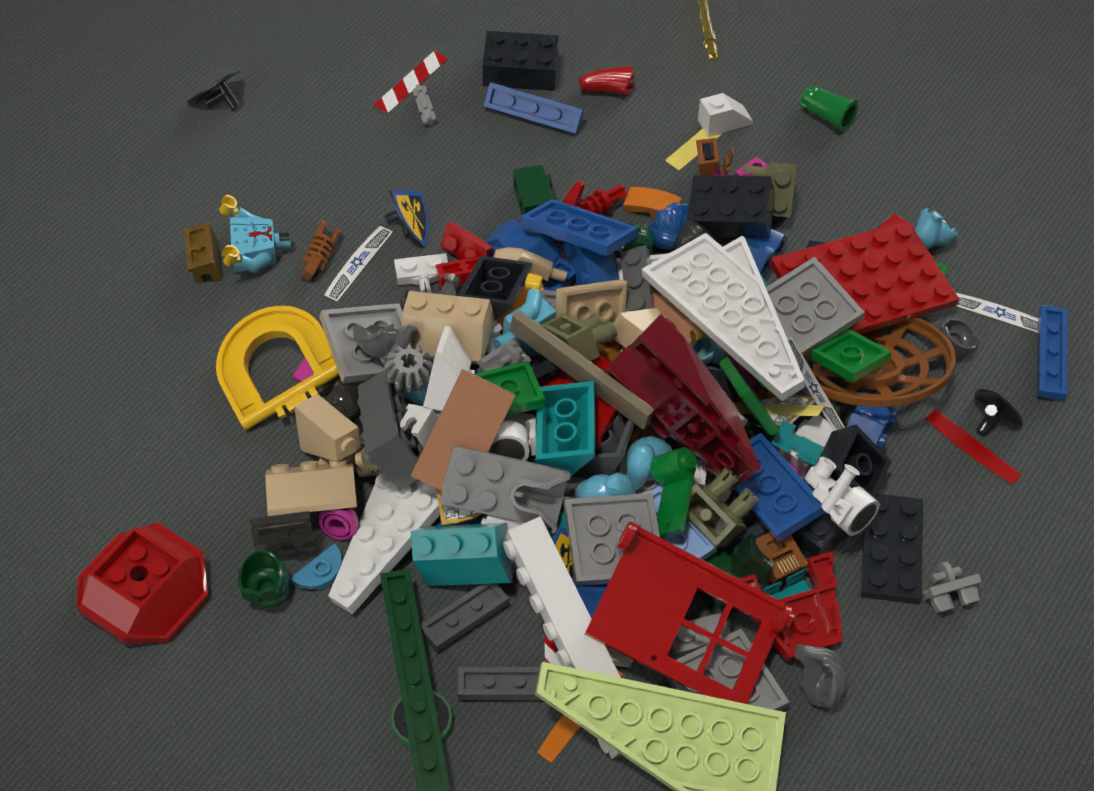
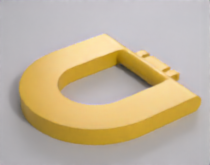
M291 306L267 307L243 318L226 335L216 360L218 381L245 431L275 413L282 420L287 417L284 411L285 408L292 414L295 412L294 406L307 400L309 394L312 397L316 394L320 395L316 389L339 376L325 332L319 322L306 311ZM279 337L289 338L299 345L314 374L264 403L249 374L250 358L257 347L267 340Z

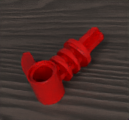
M577 181L565 196L563 203L602 215V213L607 214L611 212L612 204L625 198L627 191L624 185L620 184L606 192L602 189H597L593 192V195L587 196L586 199H581L585 183Z

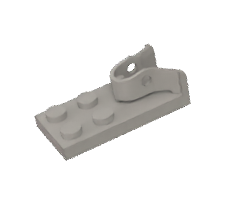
M453 445L439 503L523 523L541 516L546 528H550L551 532L555 533L566 484L570 480L571 474L569 471Z

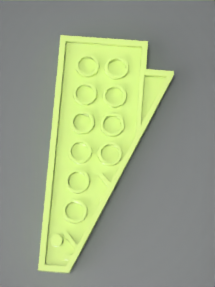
M547 662L540 664L535 692L537 697L672 790L776 791L786 712Z

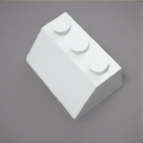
M449 326L444 327L435 354L423 406L442 411L461 370L464 369L472 374L475 373V370L470 369L472 359Z

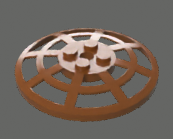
M916 317L893 324L896 327L891 335L872 332L860 334L871 341L884 342V345H878L890 350L892 355L890 362L852 383L829 369L822 370L821 365L813 361V369L811 371L815 377H818L827 386L820 385L827 398L865 407L900 406L928 398L940 391L949 382L955 368V350L943 332L934 325ZM910 329L925 336L937 347L922 353L916 346L901 338L905 331ZM896 346L900 347L913 357L903 359L901 354L894 349ZM943 355L946 363L945 375L942 378H927L929 372L928 361ZM919 364L920 374L918 377L903 375L904 368ZM828 378H842L848 385L844 388L839 387ZM897 382L910 384V386L896 392H892L888 388ZM920 386H929L926 389L909 394L914 390L918 389ZM859 389H876L879 394L857 393L856 391Z

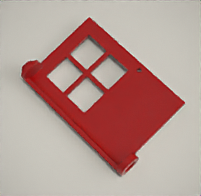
M629 521L616 545V548L622 550L623 553L584 634L697 694L747 704L776 634L782 629L787 630L794 619L795 614L791 612L792 605L783 603L639 527L638 524ZM697 589L726 603L713 633L684 619ZM732 607L761 622L748 652L719 637ZM681 625L710 640L697 671L667 656ZM716 644L745 658L733 689L703 674Z

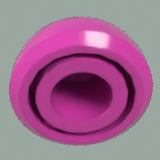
M354 507L323 510L319 515L318 522L320 528L333 539L349 540L353 538L358 530V517Z

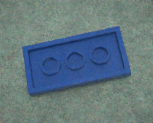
M551 199L521 216L520 226L531 229L534 233H542L558 241L563 240L577 248H586L601 256L611 254L635 239L638 234V227L555 199Z
M759 433L750 439V443L761 466L760 470L735 488H731L738 496L745 488H748L754 493L753 496L758 497L760 501L750 510L777 542H780L826 512L821 506L822 503L813 496V490L764 435Z

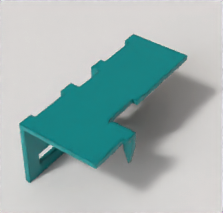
M783 420L779 427L780 431L776 433L771 444L788 453H791L790 450L793 448L799 451L796 457L815 466L824 447L804 436L800 437L793 433L796 425Z
M806 569L786 578V590L779 592L780 585H782V581H779L763 589V592L779 600L811 590L804 581Z

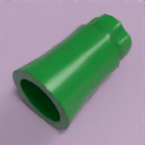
M812 85L805 88L799 103L809 113L830 123L840 132H844L850 127L858 111L857 100L842 97Z

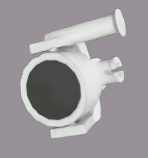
M527 413L506 416L488 453L526 461L529 457V446H531L532 455H536V417Z
M820 457L816 466L811 467L805 475V480L814 488L813 496L822 503L823 510L831 515L832 521L848 535H856L871 523L878 512L880 504L862 487L851 488L849 486L855 475H860L857 469L845 464L844 472L838 481H834L830 475L836 469V465L831 460Z

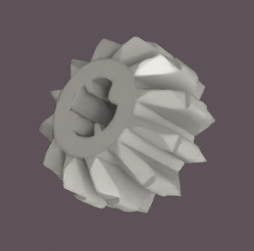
M410 344L407 345L406 349H402L397 345L395 353L389 352L387 362L384 365L389 384H395L397 391L405 387L408 393L411 392L413 387L421 391L423 384H429L433 367L429 352L423 353L421 345L416 349H412Z

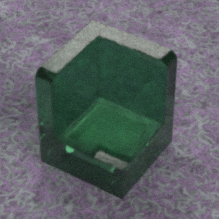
M750 533L732 550L731 570L742 578L755 574L759 582L773 569V561L755 548L756 536Z

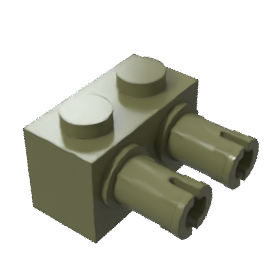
M769 162L767 167L743 165V172L751 174H742V176H771L775 190L772 216L791 217L797 165Z
M562 313L541 324V326L590 362L599 357L598 345L617 336L615 325L610 321L603 323L596 314L578 321Z
M727 467L723 469L710 485L696 483L692 487L687 517L717 547H727L747 527L743 523L742 518L760 501L757 496H753L754 493L745 488L730 506L722 502V497L739 481V478L736 475L733 476V472Z

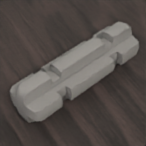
M417 84L412 92L421 115L422 123L432 126L437 118L425 85Z

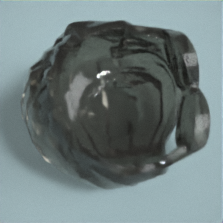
M341 379L339 381L336 380L331 393L323 399L355 424L359 421V416L361 415V409L357 403L359 398L358 385L342 383Z

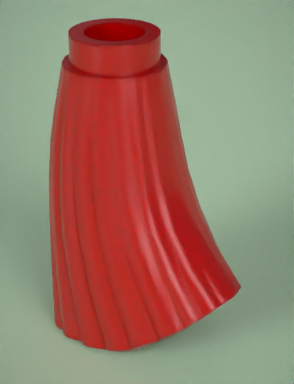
M631 66L597 70L579 77L580 91L629 95L634 89V84L632 83L634 73Z

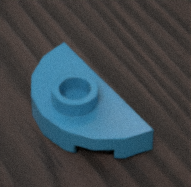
M334 543L289 578L290 584L300 590L304 588L323 590L332 585L342 564L341 552Z

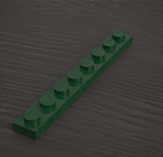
M410 569L380 573L417 791H451Z

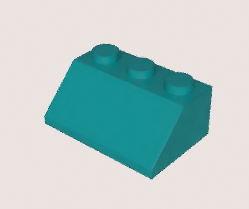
M594 381L540 387L545 397V407L537 409V464L567 470L573 475L595 457Z
M507 522L426 526L412 530L413 562L426 585L511 583V562L503 547L504 537L508 531Z

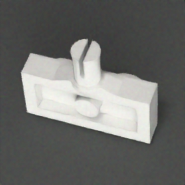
M446 253L394 259L397 284L420 285L421 292H425L426 289L427 293H432L430 283L437 281L435 265L448 262Z

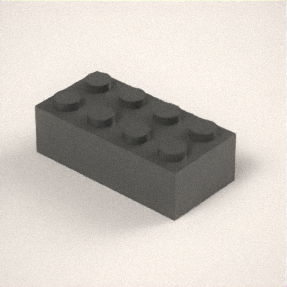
M383 370L357 386L359 394L357 403L361 409L359 418L363 425L362 437L366 446L364 454L372 465L376 464L381 469V473L388 483L393 482L399 490H402L418 480L412 477L411 474L423 451V447L417 437L411 433L412 423H409L405 431L400 427L401 420L408 411L406 409L408 404L414 405V403L404 396L401 389L397 391L395 384H389L387 374Z

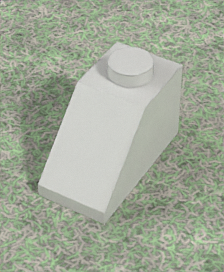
M724 93L700 99L698 122L708 137L753 125V120L744 106Z

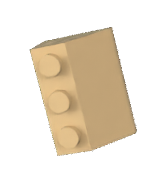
M409 291L402 312V327L410 324L418 328V332L412 334V349H416L421 345L423 353L429 352L431 359H434L444 327L449 326L472 359L471 364H478L477 362L485 356L495 320L489 299Z
M344 458L338 462L329 460L330 464L318 465L317 461H306L300 463L301 467L289 468L288 464L271 466V470H266L265 475L268 516L357 507L353 461L347 462V459Z

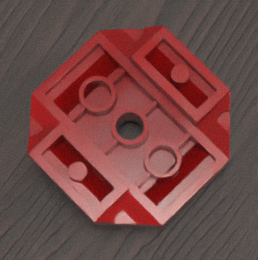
M158 522L144 527H134L130 531L118 534L77 577V608L79 613L124 644L171 643L209 600L203 551ZM141 577H146V578H145L144 580H142V581H136L137 579H139V578H141Z

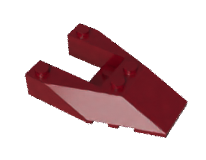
M660 314L631 345H628L611 362L604 372L654 408L649 426L663 439L669 436L683 447L689 449L693 454L705 461L707 464L704 468L716 476L725 467L729 468L733 472L732 475H736L739 478V481L732 486L735 488L757 473L761 468L736 407L683 334L677 330L676 325Z

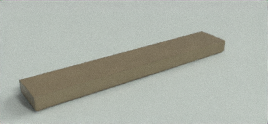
M518 310L512 316L510 332L579 383L594 381L595 395L644 430L650 424L654 412L653 407L521 310Z

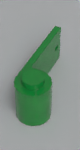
M685 447L656 455L650 462L652 476L663 486L657 514L660 538L683 533L685 529L697 465L695 455Z

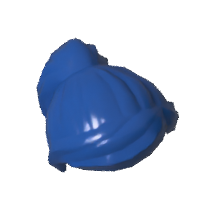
M674 202L665 209L655 212L657 217L653 220L652 224H649L654 233V247L661 250H674L680 246L681 238L689 230L687 223L689 203L684 202L681 204Z

